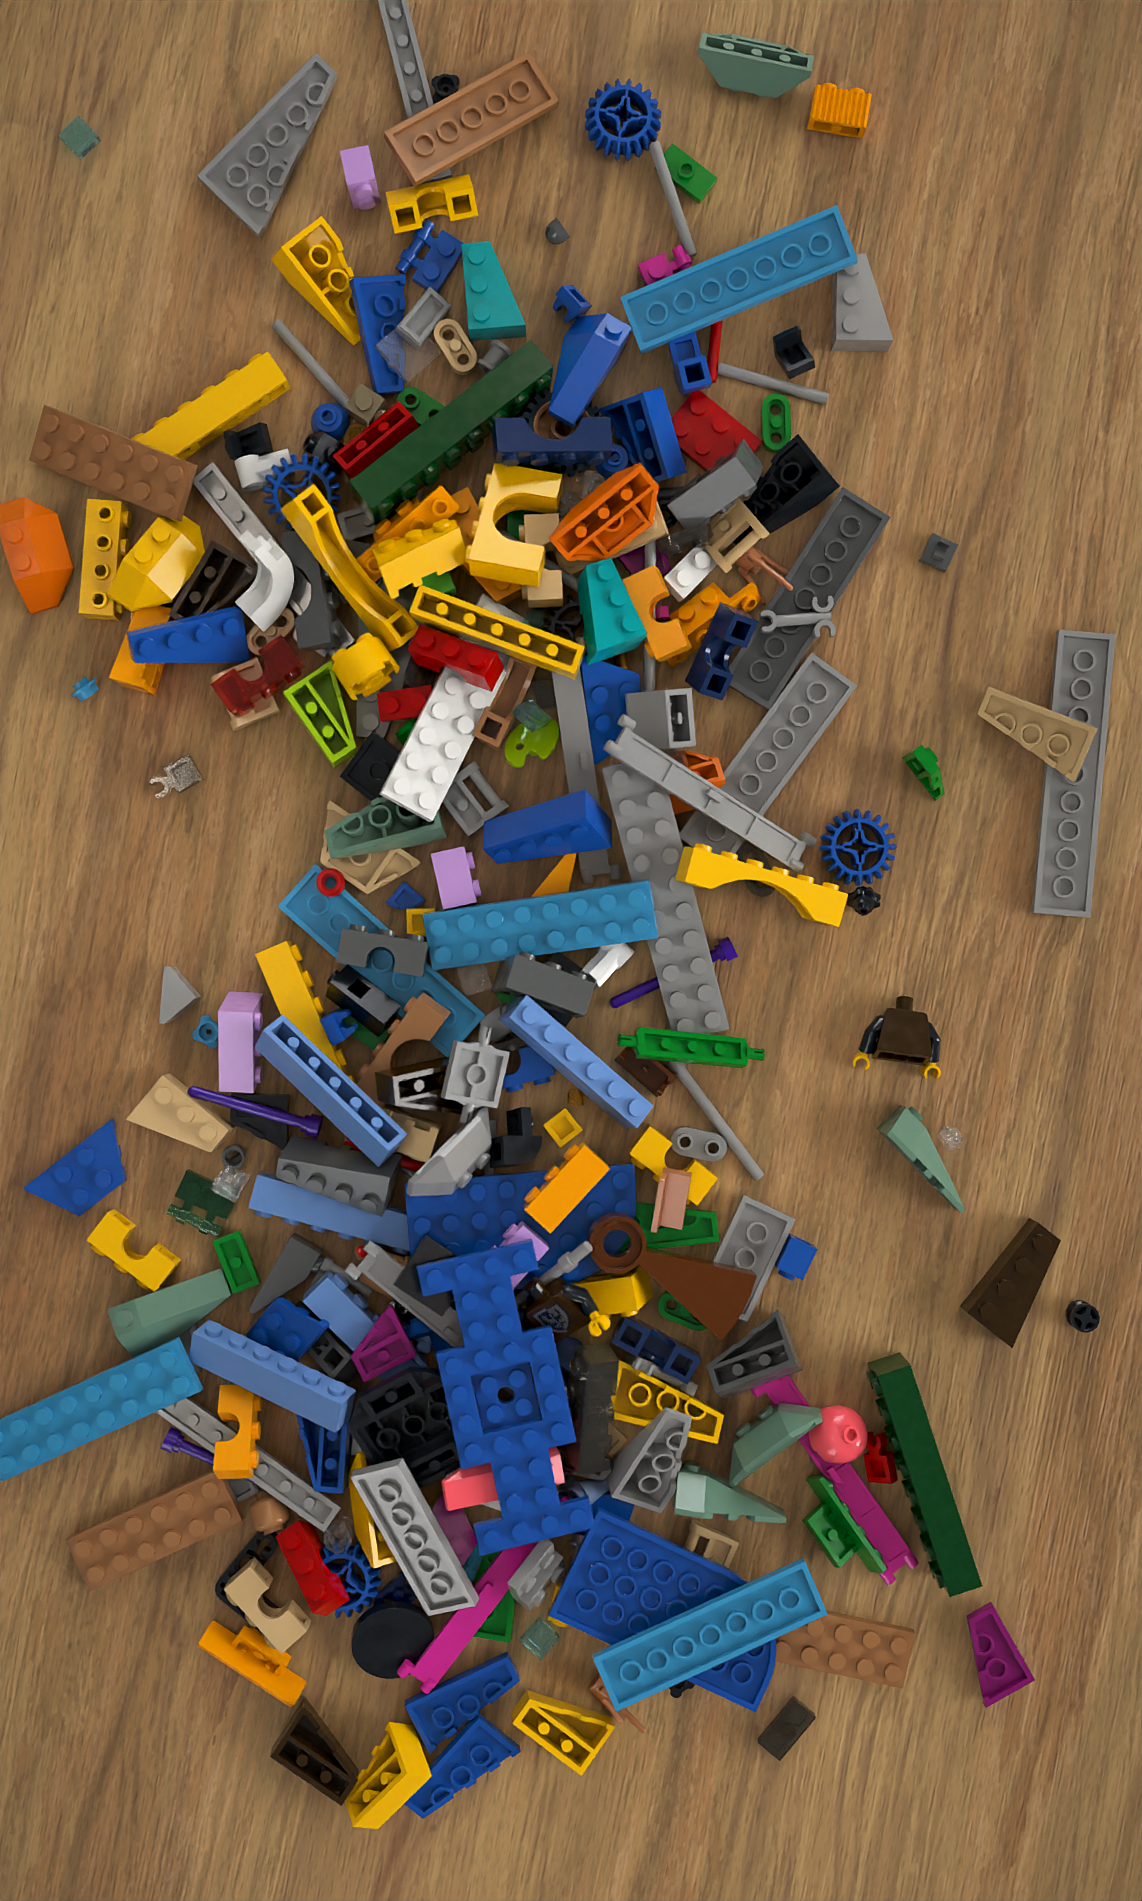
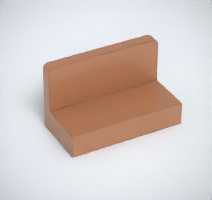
M663 1168L658 1184L651 1232L657 1233L659 1225L682 1230L692 1176L691 1172Z

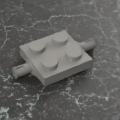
M483 1025L480 1026L477 1042L466 1043L453 1040L441 1093L442 1098L454 1100L463 1105L459 1122L466 1124L472 1121L474 1107H498L510 1054L508 1051L496 1049L489 1045L493 1028Z

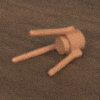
M751 547L735 561L740 566L737 572L746 580L747 584L750 582L754 583L749 573L751 572L755 575L762 569L789 591L793 590V586L768 565L786 576L790 570L766 556L759 549L756 550L754 547ZM757 587L758 593L761 598L760 603L762 605H765L766 600L764 599L762 593Z
M598 1672L588 1689L615 1720L622 1724L623 1719L611 1705L612 1701ZM626 1708L619 1710L640 1732L645 1733V1727Z

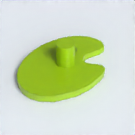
M536 716L518 725L511 732L505 744L504 751L507 762L513 767L520 768L525 764L528 754L530 756L538 755L542 760L546 759L558 744L560 734L558 723L549 716ZM519 745H524L523 749H516Z

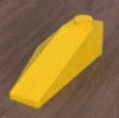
M321 216L284 244L271 260L286 280L354 346L361 340L349 283L354 274L351 267H348L342 253L344 248L340 239Z

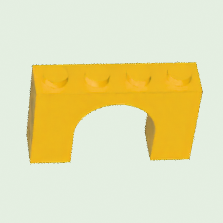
M494 463L492 474L487 473L485 491L487 493L486 497H481L479 501L478 514L481 515L479 521H474L472 538H474L473 545L467 546L465 562L469 563L470 575L539 588L545 564V547L507 539L497 531L495 525L505 514L516 510H530L546 514L557 513L563 492V474L519 466L509 467L502 465V463Z

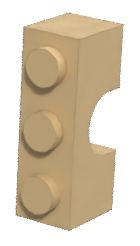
M559 513L524 515V525H519V541L544 546L545 553L548 551H558L549 540V537L559 525ZM543 568L539 588L522 585V599H528L529 608L563 606L561 570H547Z
M254 1557L228 1580L224 1588L226 1597L234 1606L238 1605L242 1609L246 1620L251 1626L258 1627L264 1634L266 1643L271 1648H276L282 1654L308 1631L311 1620L293 1599L281 1608L269 1607L264 1602L262 1594L270 1587L273 1577Z

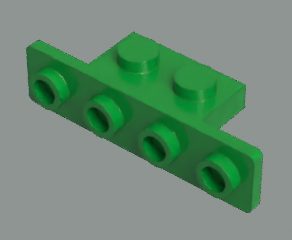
M810 1475L806 1481L821 1503L802 1521L832 1565L840 1568L857 1553L870 1572L884 1573L887 1568L882 1562V1555L870 1545L866 1539L867 1535L864 1529L854 1522L850 1516L848 1506L836 1496L833 1491V1484L826 1477Z

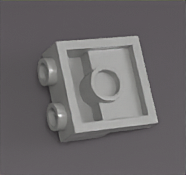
M549 1539L539 1541L507 1583L512 1597L528 1611H531L534 1606L538 1608L544 1602L548 1595L546 1590L552 1582L558 1583L566 1571L564 1569V1557L555 1551L553 1542Z

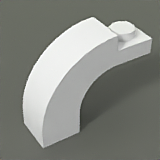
M246 530L239 539L255 555L258 562V572L253 584L235 603L264 632L280 616L290 599L294 584V571L287 554L271 538L268 541L261 535L255 538Z

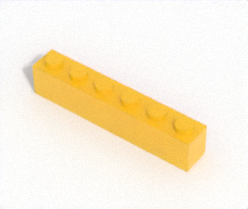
M267 351L263 355L260 353L253 356L248 361V365L240 370L236 369L229 372L225 376L224 381L216 386L211 385L201 392L200 397L192 402L187 401L178 407L175 414L169 418L163 417L153 425L154 428L145 434L139 433L132 439L185 460L223 435V432L232 429L289 391L291 387L269 352Z
M419 585L409 611L413 620L573 680L577 676L585 655V646L422 585Z
M285 941L255 954L281 1016L284 1015L348 1076L344 1065L348 1064L342 1049L337 1050L335 1045L332 1046L320 1022L325 1008L320 997H315L311 987L314 986V982L309 971H304L300 961L303 960V956L298 945H292L291 941ZM353 1075L348 1076L355 1084H357Z

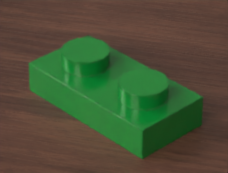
M241 1229L212 1241L233 1294L261 1283Z

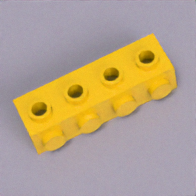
M87 499L79 614L85 618L120 621V614L125 611L124 606L107 595L123 558L130 550L126 533L127 528L131 527L132 515L131 511H128V507L122 501Z

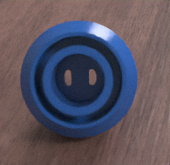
M324 403L318 406L311 416V427L314 433L325 432L337 441L343 438L349 429V416L346 410L336 403Z
M613 443V452L609 461L601 465H595V469L601 478L607 480L614 473L633 466L627 456L629 452L625 446Z

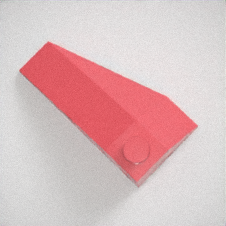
M557 1447L548 1448L555 1483L559 1485L565 1482L561 1455ZM491 1463L462 1470L460 1467L441 1481L445 1506L448 1511L499 1500Z

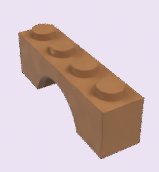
M512 656L509 657L505 669L506 675L490 707L487 706L484 709L472 734L475 740L500 751L537 674L539 666Z
M424 992L417 999L412 996L403 1009L407 1014L402 1021L396 1019L387 1031L391 1035L386 1043L381 1041L371 1055L375 1059L369 1066L365 1063L356 1075L359 1079L356 1085L381 1108L386 1103L377 1099L375 1072L397 1068L399 1046L411 1039L430 1041L451 1014L449 1010Z

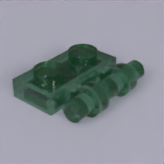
M188 1169L175 1194V1197L185 1202L182 1208L171 1204L167 1214L176 1218V1222L180 1224H190L198 1228L202 1234L208 1235L209 1233L219 1238L223 1227L215 1224L214 1221L217 1216L225 1220L229 1218L240 1192ZM193 1206L208 1211L205 1219L191 1213Z

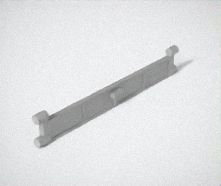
M584 637L576 638V643L585 646L586 652L587 645ZM579 668L575 680L552 672L569 794L586 789L600 806L581 670ZM606 849L578 853L583 884L594 882L593 875L610 873V879L622 878L620 864L608 865Z
M625 714L619 718L618 725L622 726L623 729L615 743L611 740L607 741L604 746L605 751L787 868L797 873L803 869L804 864L799 859L806 846L809 848L815 846L816 838L807 832H803L798 840L634 734L632 730L636 726V721Z
M371 1240L368 1241L363 1248L368 1253L358 1266L351 1262L344 1272L354 1280L361 1273H364L451 1346L458 1347L464 1345L457 1310L450 1305L442 1317L394 1286L393 1283L404 1267L377 1244L375 1245ZM508 1386L502 1387L512 1396L514 1395L512 1388Z

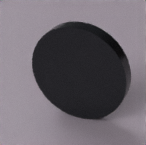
M387 1601L377 1604L365 1611L353 1627L351 1635L353 1657L359 1667L370 1675L384 1679L401 1678L397 1674V1670L404 1660L408 1659L415 1664L433 1641V1624L429 1616L414 1604L404 1601Z

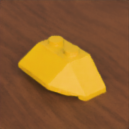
M184 515L182 521H175L166 516L158 517L123 558L107 595L131 612L140 610L139 608L154 607L172 602L185 587L205 553L200 526Z
M363 1451L356 1454L348 1474L354 1530L371 1567L377 1568L397 1560L350 1478L354 1470L372 1466Z

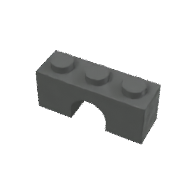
M350 924V929L342 928L336 963L368 967L371 953L379 947H385L395 957L394 972L424 977L429 943L423 942L424 936L407 933L406 939L395 937L396 931L379 929L378 934L368 933L366 926Z

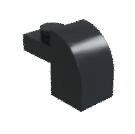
M520 1107L506 1111L508 1136H499L491 1139L492 1143L489 1151L491 1156L489 1159L490 1168H509L526 1164L537 1156L542 1145V1136H532L534 1123L531 1116V1107Z

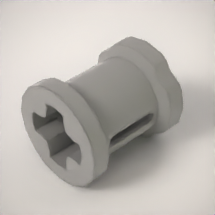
M492 339L490 342L491 348L484 358L478 359L476 362L477 366L486 374L513 354L506 345L496 339Z

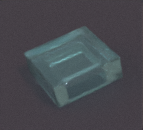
M80 116L58 135L80 160L101 141L99 136Z
M532 699L517 705L512 712L531 732L546 726L552 719Z
M540 1617L520 1637V1642L540 1660L560 1640V1635Z

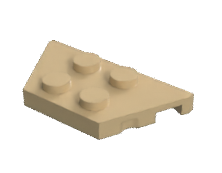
M329 801L324 831L350 814L332 801ZM325 832L323 835L324 843L321 850L320 863L327 868L337 869L343 874L345 880L368 895L417 868L422 863L401 848L331 859Z

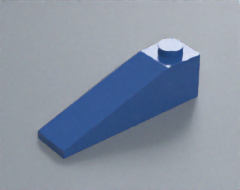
M608 313L576 318L563 339L548 411L549 415L572 428L575 426L625 350L632 330L631 326Z

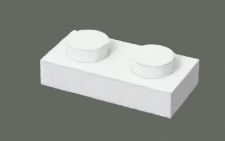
M699 542L670 570L663 580L668 591L680 602L718 564Z

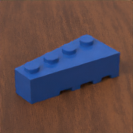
M586 789L484 821L483 850L497 864L612 848V820Z

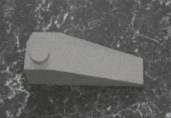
M665 1407L619 1453L614 1461L613 1471L607 1477L611 1497L662 1513L676 1490V1477L682 1464L681 1455L686 1446L692 1421L691 1416Z

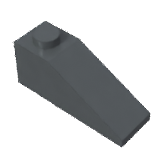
M294 1233L288 1240L248 1312L253 1315L304 1281L311 1272L316 1274L324 1261L320 1257L324 1249Z
M299 1300V1302L295 1305L296 1307H302L305 1310L309 1311L310 1317L314 1318L317 1321H321V1319L302 1301ZM329 1327L307 1351L328 1376L336 1381L350 1383L359 1372L351 1358L353 1351Z

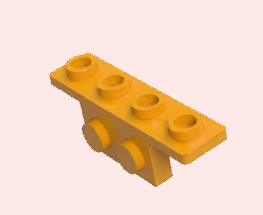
M438 486L421 502L417 497L411 501L409 499L405 500L396 509L397 514L390 520L387 518L382 520L375 527L374 530L376 532L373 534L375 543L356 559L367 575L376 582L382 577L372 549L378 547L377 545L384 540L394 539L396 541L404 538L405 534L412 530L421 529L424 531L433 527L435 522L452 516L459 509V505L443 486Z
M712 582L669 615L670 621L677 618L682 622L692 648L667 659V664L673 668L678 663L685 661L690 654L700 648L720 602L745 612L754 609L761 600L756 585L750 582L729 598Z
M213 1620L198 1642V1647L289 1707L295 1705L306 1685V1681L286 1668L292 1656L286 1653V1651L281 1654L276 1648H271L266 1643L262 1634L255 1628H248L244 1625L236 1635Z

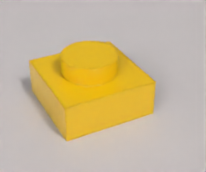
M435 907L406 908L407 933L426 937L422 915L427 912H434Z
M566 1107L543 1124L560 1148L583 1131Z

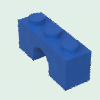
M529 1045L519 1047L521 1065L515 1072L505 1073L502 1089L506 1088L507 1093L523 1089L522 1084L533 1081L534 1085L550 1082V1076L555 1075L554 1067Z

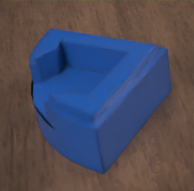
M403 882L385 903L393 908L406 910V908H416L426 900L406 882Z

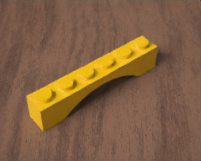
M315 484L280 509L372 635L379 637L389 652L401 647L415 635L419 627L404 606L391 599L367 575L349 550L336 523L333 509Z
M695 843L694 847L683 848L675 877L676 881L700 888L713 889L724 883L736 880H756L782 893L795 906L802 918L824 925L840 926L848 894L838 891V885L823 882L822 886L813 883L814 878L798 874L797 878L788 876L789 871L774 866L772 870L764 869V863L752 859H747L746 863L737 860L738 855L726 851H721L720 855L711 853L712 847Z

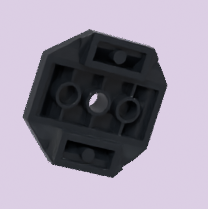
M410 1366L359 1393L348 1429L371 1465L403 1458L419 1489L461 1467L440 1370ZM410 1418H417V1419H419V1421H417V1422H412V1421H410V1420H408V1419H410Z

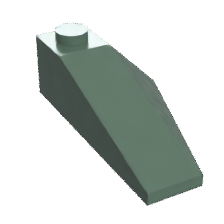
M385 797L375 798L370 802V805L361 811L350 814L324 831L331 859L419 846L447 838L440 809H438L433 821L428 822Z

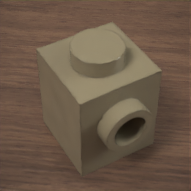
M362 383L359 384L345 405L348 416L365 428L388 410L385 399Z

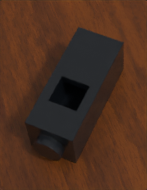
M346 965L340 972L338 970L334 971L327 980L329 986L326 997L341 1009H350L352 1012L350 1016L377 1037H380L396 1020L401 1005L351 966Z

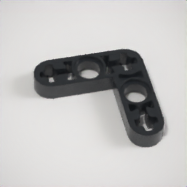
M257 1531L222 1573L215 1585L217 1597L244 1620H246L245 1613L238 1605L234 1606L230 1603L223 1588L225 1583L227 1584L228 1580L241 1569L239 1562L242 1558L253 1559L255 1557L264 1566L278 1546L275 1537L277 1536L276 1532L264 1536L263 1531ZM269 1538L271 1540L269 1546L266 1545L258 1555L255 1551L261 1543L260 1539ZM262 1594L264 1602L269 1607L279 1608Z

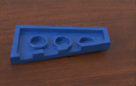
M239 606L126 632L131 658L135 663H244L250 660L242 609Z
M507 1651L436 1685L429 1694L421 1692L406 1699L405 1707L429 1754L436 1750L438 1744L445 1738L449 1739L458 1732V1728L466 1721H471L479 1715L480 1710L487 1704H492L520 1681V1675Z

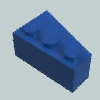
M662 388L642 392L599 409L603 417H610L611 424L615 429L613 433L617 440L621 439L629 452L627 456L633 465L641 463L656 483L687 473Z
M353 1402V1407H352V1411H351V1416H352V1413H353V1410H354V1402ZM296 1414L299 1424L298 1430L305 1447V1457L314 1492L343 1494L349 1484L348 1474L350 1472L352 1434L348 1427L351 1416L335 1433Z

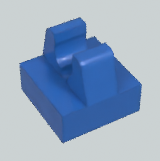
M563 285L555 294L557 298L553 304V309L560 311L564 305L568 309L567 315L563 318L564 322H572L577 317L586 314L592 307L574 285Z
M336 1009L320 1019L332 1046L342 1042L358 1029L357 1023L348 1026L344 1021V1018L352 1013L350 1009Z

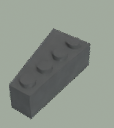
M292 1136L278 1158L275 1178L382 1217L395 1192L402 1155L393 1153L391 1157L378 1167L363 1152L352 1150V1146L341 1144L340 1147H331L325 1141Z

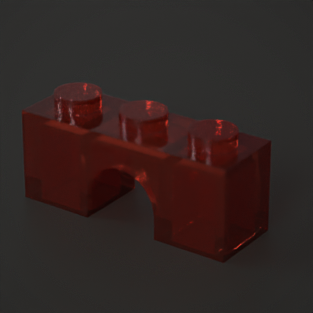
M279 635L258 650L265 662V671L259 679L254 681L245 680L233 668L210 684L234 716L238 714L241 716L246 715L255 708L254 703L262 697L264 699L270 698L278 692L277 687L285 681L290 683L302 674L300 670L305 668V666L282 635Z

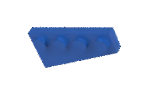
M406 274L352 278L349 283L372 391L380 396L399 394L401 391H404V353H402L404 338L395 329L403 320V312L405 311L404 285L406 284Z
M477 1715L428 1766L432 1777L404 1804L424 1819L453 1799L454 1794L464 1787L469 1788L476 1783L478 1777L487 1771L492 1772L500 1767V1762L510 1755L513 1758L520 1753V1745L483 1715Z

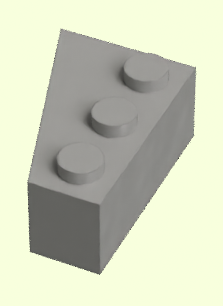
M856 254L857 264L832 274L831 351L888 352L894 340L866 254Z

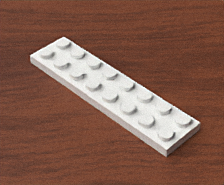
M482 594L476 603L478 607L529 626L531 625L530 621L500 603L496 604L493 599L485 594ZM459 637V639H462V640L471 642V643H473V644L482 646V647H484V648L493 650V649H491V648L485 647V646H483V645H480V644H477V643H475V642H472V641H469V640H467V639H464V638ZM493 650L497 652L504 669L492 692L468 684L459 673L446 667L443 668L380 792L381 796L428 822L433 821L474 739L472 734L484 709L487 706L490 707L506 675L505 669L510 657L509 655Z

